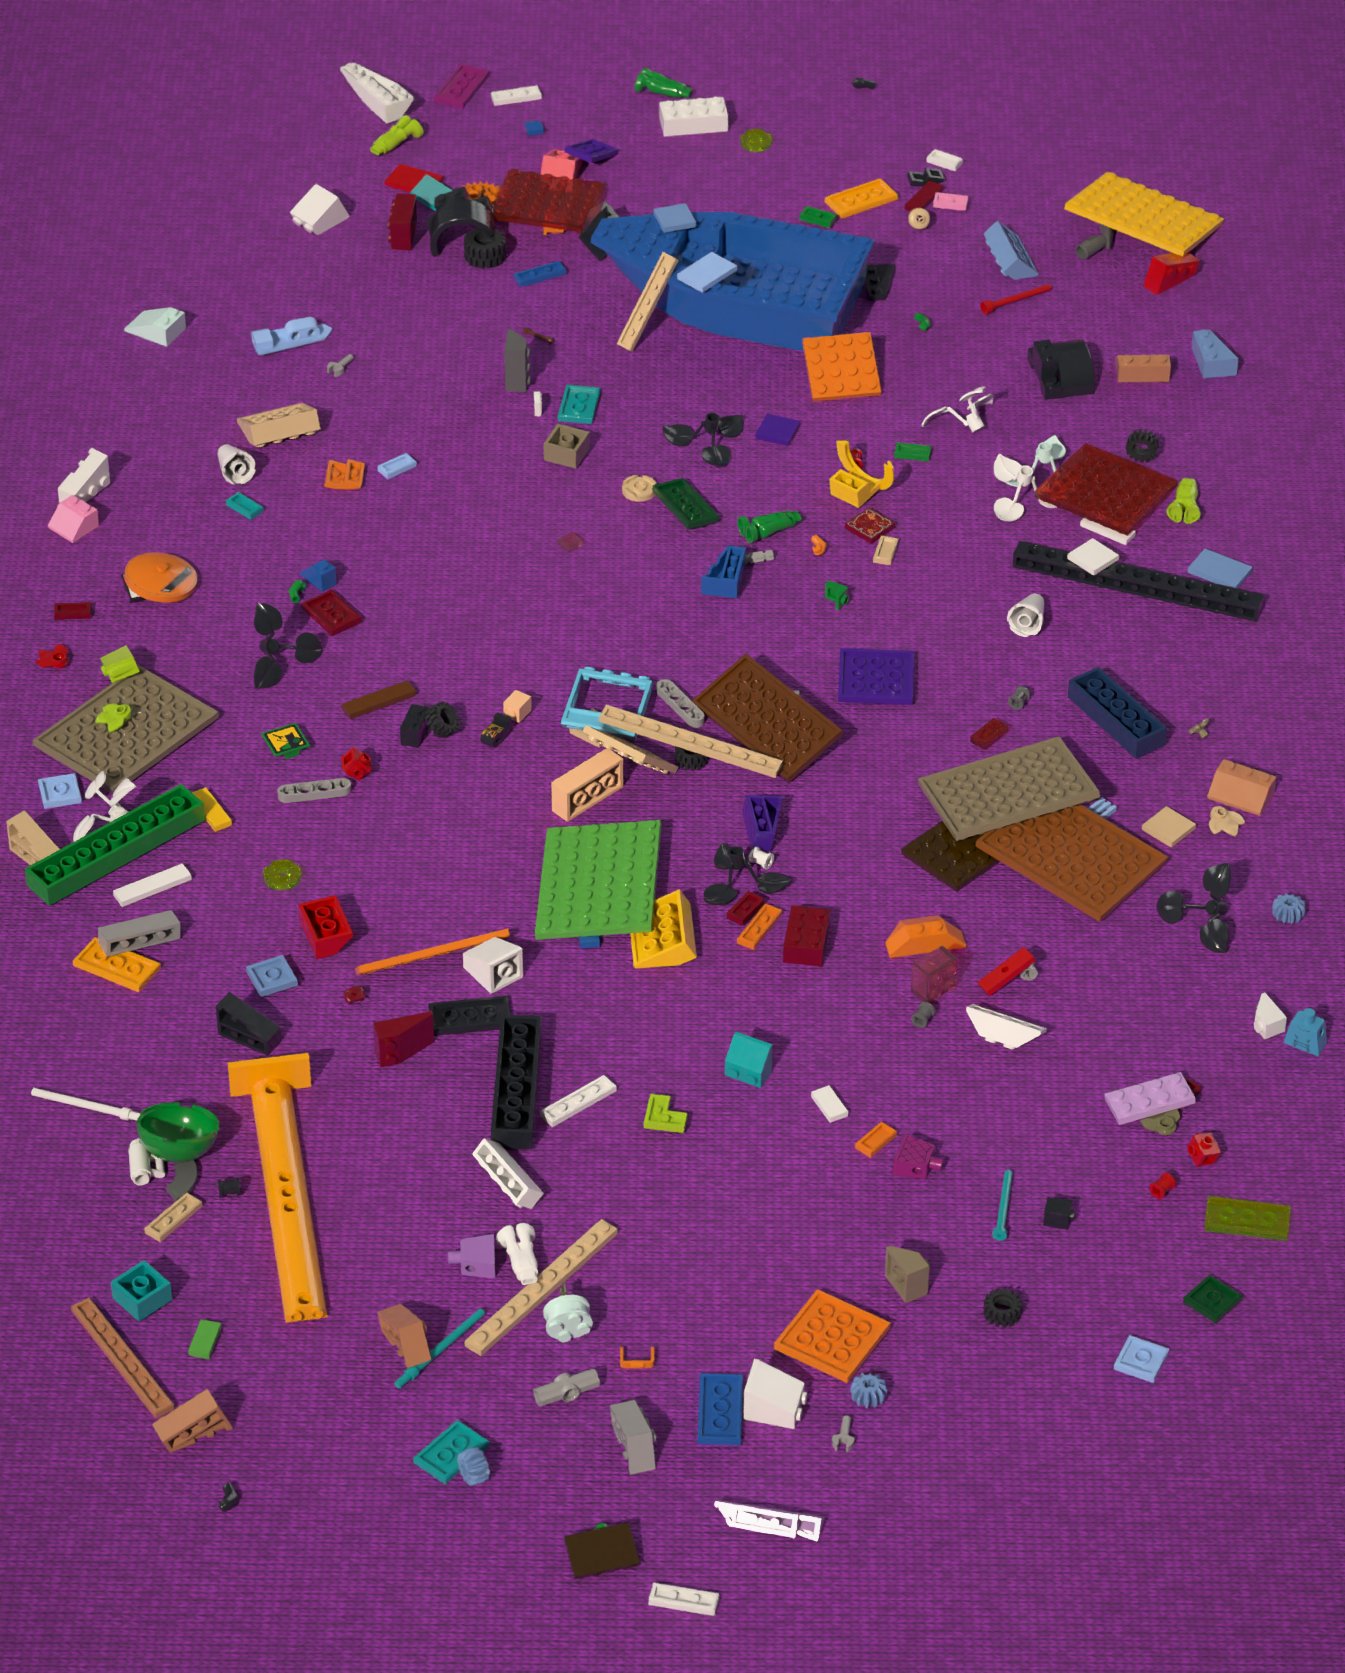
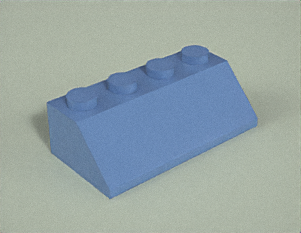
M997 220L984 233L986 244L992 249L991 253L996 257V263L1002 268L1000 271L1006 277L1010 276L1014 280L1038 276L1039 273L1020 237Z

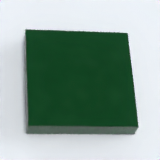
M1209 1274L1183 1297V1303L1217 1324L1242 1301L1243 1296Z

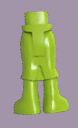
M405 115L399 119L396 125H393L388 132L381 135L373 143L370 151L375 155L385 154L406 140L408 135H412L415 138L423 136V128L417 120H411L409 116Z
M1182 479L1176 490V499L1167 507V516L1174 522L1178 523L1182 520L1183 510H1185L1184 522L1187 524L1197 521L1200 517V509L1196 504L1198 489L1194 479Z

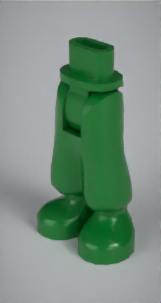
M643 68L642 72L639 73L634 87L636 92H641L647 86L648 90L652 93L674 98L679 96L680 99L682 97L689 98L693 91L686 84L669 79L659 72H652L648 68Z
M787 510L785 512L780 511L756 516L752 519L751 523L747 517L741 516L737 519V525L742 537H746L748 543H754L758 539L767 538L777 531L795 526L796 522H800L802 518L797 511L790 512Z

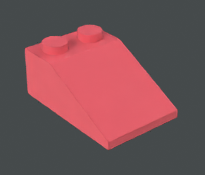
M553 149L543 155L541 175H545V178L555 179L557 177L561 178V181L571 182V180L576 178L583 160L562 150Z

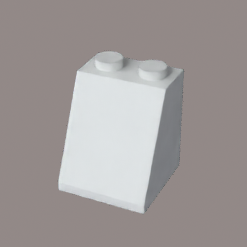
M317 184L290 211L293 217L292 220L296 225H302L309 233L313 232L317 235L349 218L340 199Z
M494 937L463 953V968L492 994L523 978L522 948Z
M754 1359L744 1390V1419L794 1429L796 1421H800L803 1409L801 1405H805L807 1400V1392H804V1382L760 1360Z

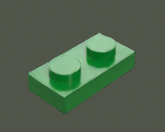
M806 206L800 214V220L830 228L837 220V214Z

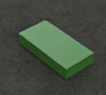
M200 1320L188 1350L189 1356L210 1359L221 1330V1323Z

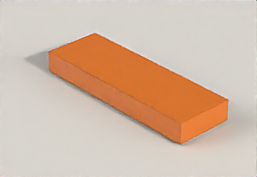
M765 903L739 935L737 944L755 950L782 916V910Z

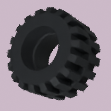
M479 228L471 230L464 237L465 260L468 264L479 268L496 267L502 264L506 257V238L504 234L499 230H494V234L487 237Z

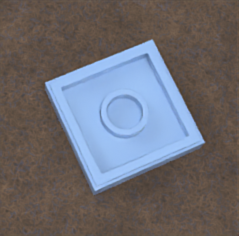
M75 773L38 779L44 809L82 803Z
M1129 1335L1114 1364V1370L1154 1383L1169 1354V1348Z

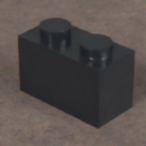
M411 704L400 726L401 745L419 748L429 728L426 725L428 720H425L427 716L425 713L430 707Z

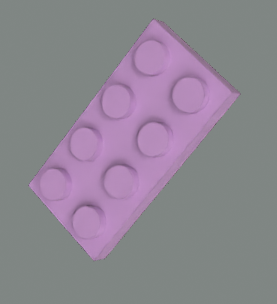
M1179 1072L1105 1093V1101L1118 1124L1122 1125L1195 1104V1096L1182 1073Z

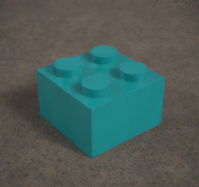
M145 1260L111 1281L112 1298L138 1321H141L172 1300L171 1283Z

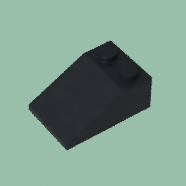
M606 201L590 209L578 237L599 261L605 257L606 252L592 244L591 237L601 219L619 217Z

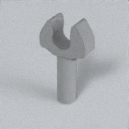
M349 354L338 363H328L327 373L329 374L334 370V377L343 375L344 366L350 363L354 357Z
M849 1416L843 1417L840 1434L833 1435L832 1446L835 1451L838 1450L840 1443L846 1444L847 1453L854 1446V1437L849 1436L851 1417Z

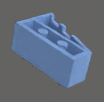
M1211 330L1193 331L1191 348L1202 377L1213 378L1237 375L1238 358Z

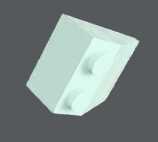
M171 307L146 310L137 316L124 330L167 347L186 329L185 312Z

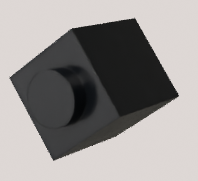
M1047 1197L1043 1226L1068 1230L1069 1222H1073L1075 1210L1071 1209L1072 1201Z

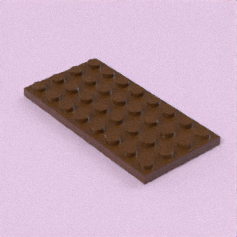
M746 653L692 700L708 718L745 748L782 760V767L778 775L788 783L843 735V731Z

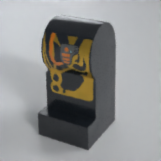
M497 712L494 715L493 722L482 731L481 743L493 748L501 744L512 732V718Z

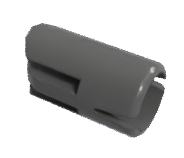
M1101 235L1089 237L1076 246L1077 256L1082 260L1089 258L1106 245V239Z

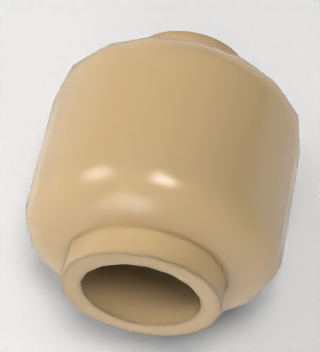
M923 208L913 209L908 215L910 226L915 229L925 228L930 222L929 213Z

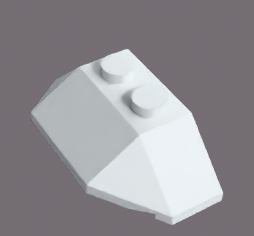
M975 1004L969 1005L966 1008L980 1036L985 1037V1040L988 1042L996 1043L998 1041L1004 1043L1003 1046L1009 1049H1015L1046 1033L1047 1028Z

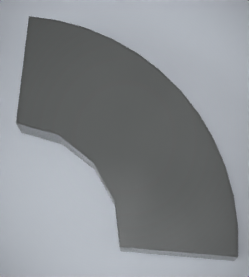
M194 1160L173 1165L176 1177L172 1183L166 1186V1191L175 1202L184 1194H191L194 1190L197 1180V1167Z

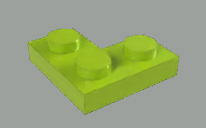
M650 1094L644 1119V1128L684 1133L687 1113L668 1111L670 1096Z

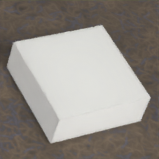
M534 392L535 416L542 415L540 392Z

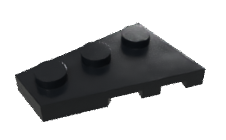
M895 264L867 266L864 283L869 301L886 300Z

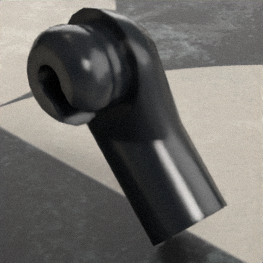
M856 77L853 79L852 85L857 89L869 88L874 90L876 82Z

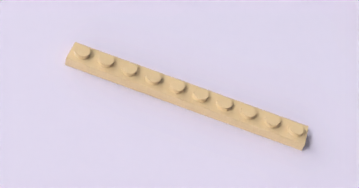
M609 705L604 707L599 716V722L770 777L776 778L782 767V760Z
M602 1219L542 1271L537 1276L538 1280L536 1283L528 1284L469 1336L465 1340V1347L479 1356L485 1354L617 1235V1228Z

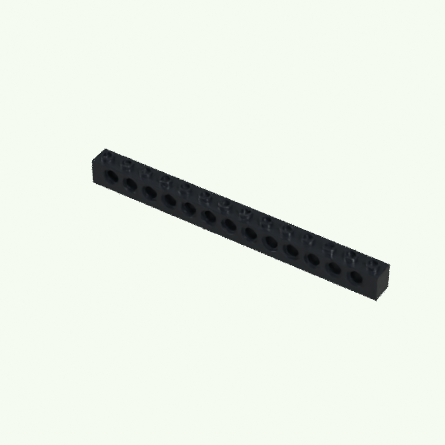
M1024 541L1018 542L1013 553V568L1254 622L1258 621L1263 609L1264 595L1118 562H1114L1099 573L1092 575L1067 559L1069 551Z

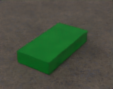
M897 442L894 458L929 462L931 446Z

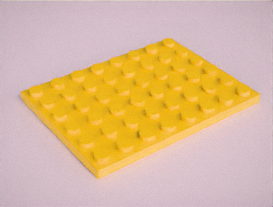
M1112 172L1103 174L1066 202L1064 207L1065 210L1182 257L1223 225L1224 218L1219 217L1215 213H1209L1204 211L1203 208L1191 206L1188 202L1176 200L1173 196L1163 195L1158 190L1148 189L1143 184L1133 183L1130 179L1118 177Z

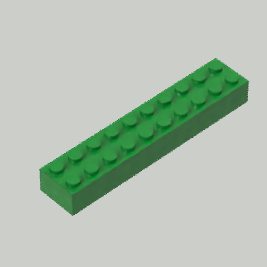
M180 784L25 868L26 885L50 906L205 821L204 803Z

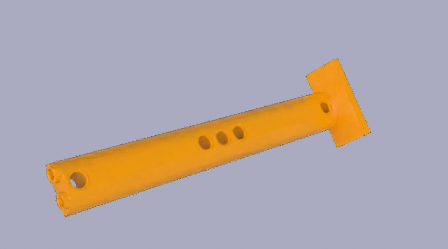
M303 1053L228 1062L231 1097L251 1094L285 1323L326 1318L328 1316L291 1089L311 1087L309 1054Z

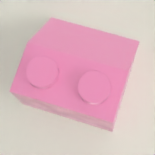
M71 495L59 503L48 524V528L74 543L99 527L98 512L91 505Z

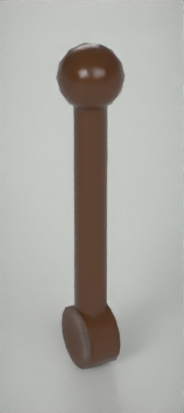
M529 328L523 329L524 334L534 335L546 340L550 344L553 342L552 337H545L530 331Z

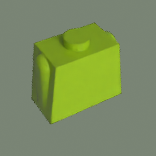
M126 645L100 658L103 664L100 667L104 677L108 676L112 683L140 672L133 655Z

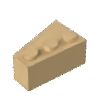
M25 810L6 821L10 850L29 865L60 850Z

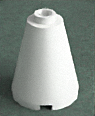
M228 444L219 448L218 459L224 479L233 485L248 482L255 474L256 463L249 453Z
M1031 594L1009 610L1007 622L1010 624V629L1017 635L1022 637L1034 636L1041 630L1045 603L1041 595Z

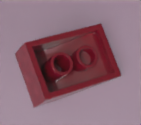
M432 1011L373 1023L374 1048L380 1068L400 1064L434 1042Z

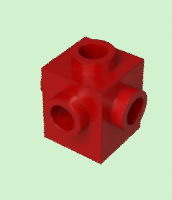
M355 747L351 748L341 757L342 771L358 781L367 776L372 770L369 755Z
M1212 1133L1195 1134L1187 1146L1188 1153L1196 1167L1214 1164L1221 1154L1218 1143Z

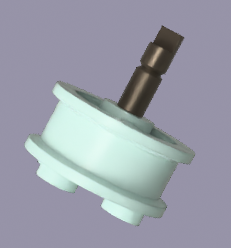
M563 1283L559 1289L560 1297L552 1299L545 1305L543 1315L547 1320L546 1331L548 1335L559 1339L560 1342H567L571 1338L581 1337L589 1333L593 1322L588 1314L590 1311L589 1302L581 1296L568 1295L566 1283Z

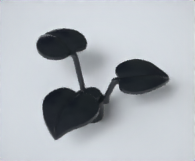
M708 413L705 422H701V425L694 434L687 425L663 426L662 430L665 438L675 446H688L690 439H694L704 427L707 433L712 434V447H705L703 449V460L711 465L725 466L729 463L731 454L726 446H715V432L717 431V433H721L724 437L728 438L739 436L742 431V415L720 418L716 413Z
M265 603L256 604L254 616L256 631L266 636L265 639L261 640L259 647L267 655L261 657L255 665V689L272 687L281 679V667L274 663L275 658L270 653H276L279 648L296 649V660L301 663H311L317 660L323 651L318 638L309 632L301 633L297 637L296 646L279 645L276 639H271L275 635L274 630H279L282 627L283 620L280 612L275 607Z
M722 843L715 854L714 864L719 869H729L728 884L726 886L723 884H713L706 888L703 894L704 902L712 905H724L731 902L736 897V890L730 888L733 869L740 870L744 865L747 866L755 882L759 883L758 889L763 893L772 894L781 891L791 883L792 878L770 872L762 874L759 879L751 868L742 847H729Z
M1229 863L1215 865L1205 871L1203 886L1205 890L1210 891V897L1214 899L1209 900L1205 906L1182 905L1183 895L1177 891L1164 893L1156 904V910L1162 920L1170 924L1181 920L1183 916L1182 908L1205 909L1209 915H1214L1207 920L1208 925H1204L1200 929V939L1207 949L1217 953L1228 952V926L1223 920L1216 918H1220V916L1227 912V904L1221 898L1227 894L1230 887L1231 871Z

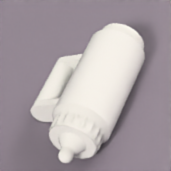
M139 1138L133 1140L128 1150L132 1181L136 1185H145L151 1177L163 1178L165 1176L164 1160L149 1153ZM150 1161L156 1162V1169H151Z

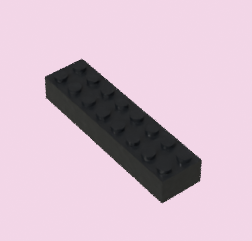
M501 1015L491 1122V1141L500 1143L504 1149H532L542 1034L541 1016Z

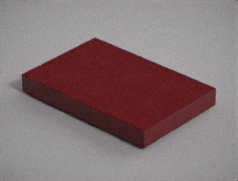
M329 590L301 603L302 609L331 636H335L362 623V617L333 590Z

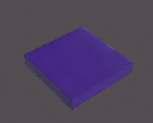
M766 414L756 432L755 439L789 446L800 426V421Z

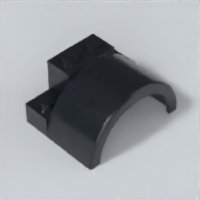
M464 186L434 197V208L436 211L431 217L427 218V228L430 231V250L433 257L439 255L437 251L439 236L451 226L468 224L481 229L487 237L494 234L493 204L488 196L480 197L473 201Z
M1078 339L1051 343V340L1034 341L1033 347L1028 348L1027 359L1031 369L1035 370L1040 381V390L1044 400L1094 394L1093 364L1090 351L1084 340ZM1057 371L1059 372V381L1057 380Z

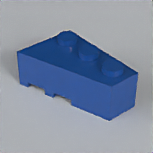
M727 546L717 558V562L710 566L709 572L701 577V594L737 598L746 564V547Z

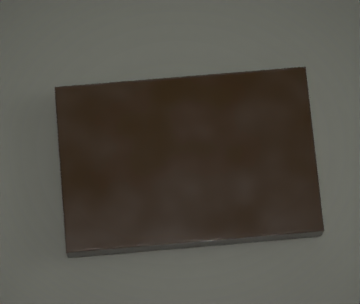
M629 1523L564 1536L574 1580L632 1568L640 1564Z

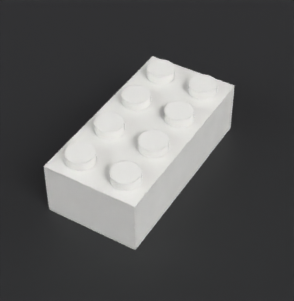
M723 97L659 102V119L664 136L728 131V113Z

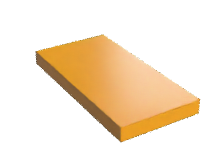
M881 178L825 197V203L842 219L898 200V194Z
M96 937L73 960V966L136 992H140L161 969V963L131 951L106 956Z

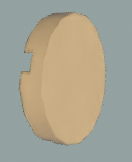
M633 475L623 481L622 493L631 501H647L655 496L652 492V487L656 482L653 478L643 475V477Z

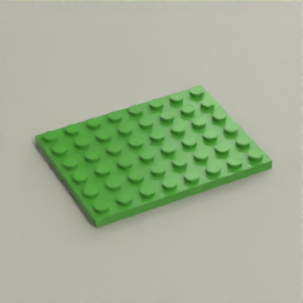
M649 820L547 828L535 927L536 940L652 932L661 821Z

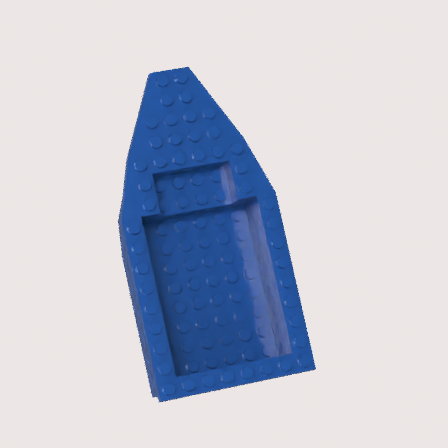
M691 212L696 221V227L663 233L654 214L601 219L591 237V243L604 250L616 267L641 292H643L662 252L678 259L656 307L683 324L722 336L804 351L803 338L842 335L854 310L855 302L862 294L868 257L875 245V239L780 222L768 218L764 219L752 215L748 216L736 212ZM710 252L737 265V271L703 293L677 279L679 272Z

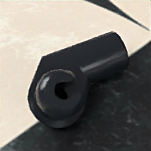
M226 1483L222 1487L225 1496L218 1503V1506L223 1512L232 1509L239 1499L232 1483Z

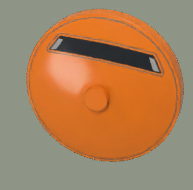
M161 552L144 553L132 558L125 567L124 579L129 589L138 596L151 601L163 603L181 601L192 595L196 588V571L187 561L175 555Z

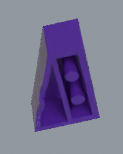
M746 795L742 815L751 849L759 847L761 851H771L783 796Z

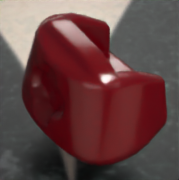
M359 986L351 987L344 992V1000L349 1005L359 1000L363 1001L365 997L363 988Z

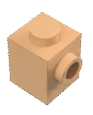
M515 690L503 702L504 715L520 723L532 710L531 696Z

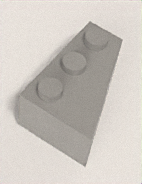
M635 1400L610 1405L612 1426L619 1444H623L626 1450L623 1452L624 1459H628L630 1475L656 1469L653 1442L656 1441L654 1429H650L648 1418H644L642 1407H638Z

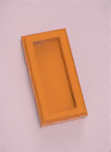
M881 1121L855 1143V1149L872 1158L897 1136V1131Z

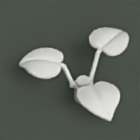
M986 386L979 387L974 391L966 393L959 400L961 403L968 400L969 406L967 409L972 411L971 414L966 416V421L952 408L945 406L930 413L924 419L922 427L930 419L949 411L962 421L965 426L968 425L972 433H975L985 427L976 407L984 404H993V395L991 393L987 394L972 404V397L983 393L986 389Z
M1001 454L997 456L994 463L996 478L1002 482H1010L1012 479L1014 481L1017 480L1019 484L1013 501L1009 498H1000L995 502L994 512L1001 520L1015 521L1023 515L1024 507L1016 503L1021 487H1026L1031 482L1036 496H1039V503L1047 508H1057L1069 498L1070 493L1052 485H1042L1037 490L1031 467L1021 466L1018 462L1008 459Z
M101 771L87 788L85 797L90 799L96 792L111 806L108 813L110 818L96 814L87 815L75 829L74 842L86 835L94 824L95 818L111 822L128 813L127 810L120 806L118 801L134 789L136 785L128 778L124 779L115 789L112 799L109 800L99 791V788L106 779V773Z

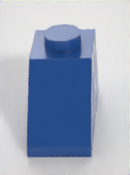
M325 559L300 572L302 577L322 592L337 585L336 568Z

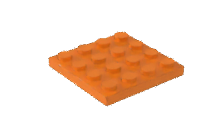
M870 332L802 339L813 402L881 395Z
M817 1289L775 1341L774 1349L848 1383L889 1331L891 1323Z

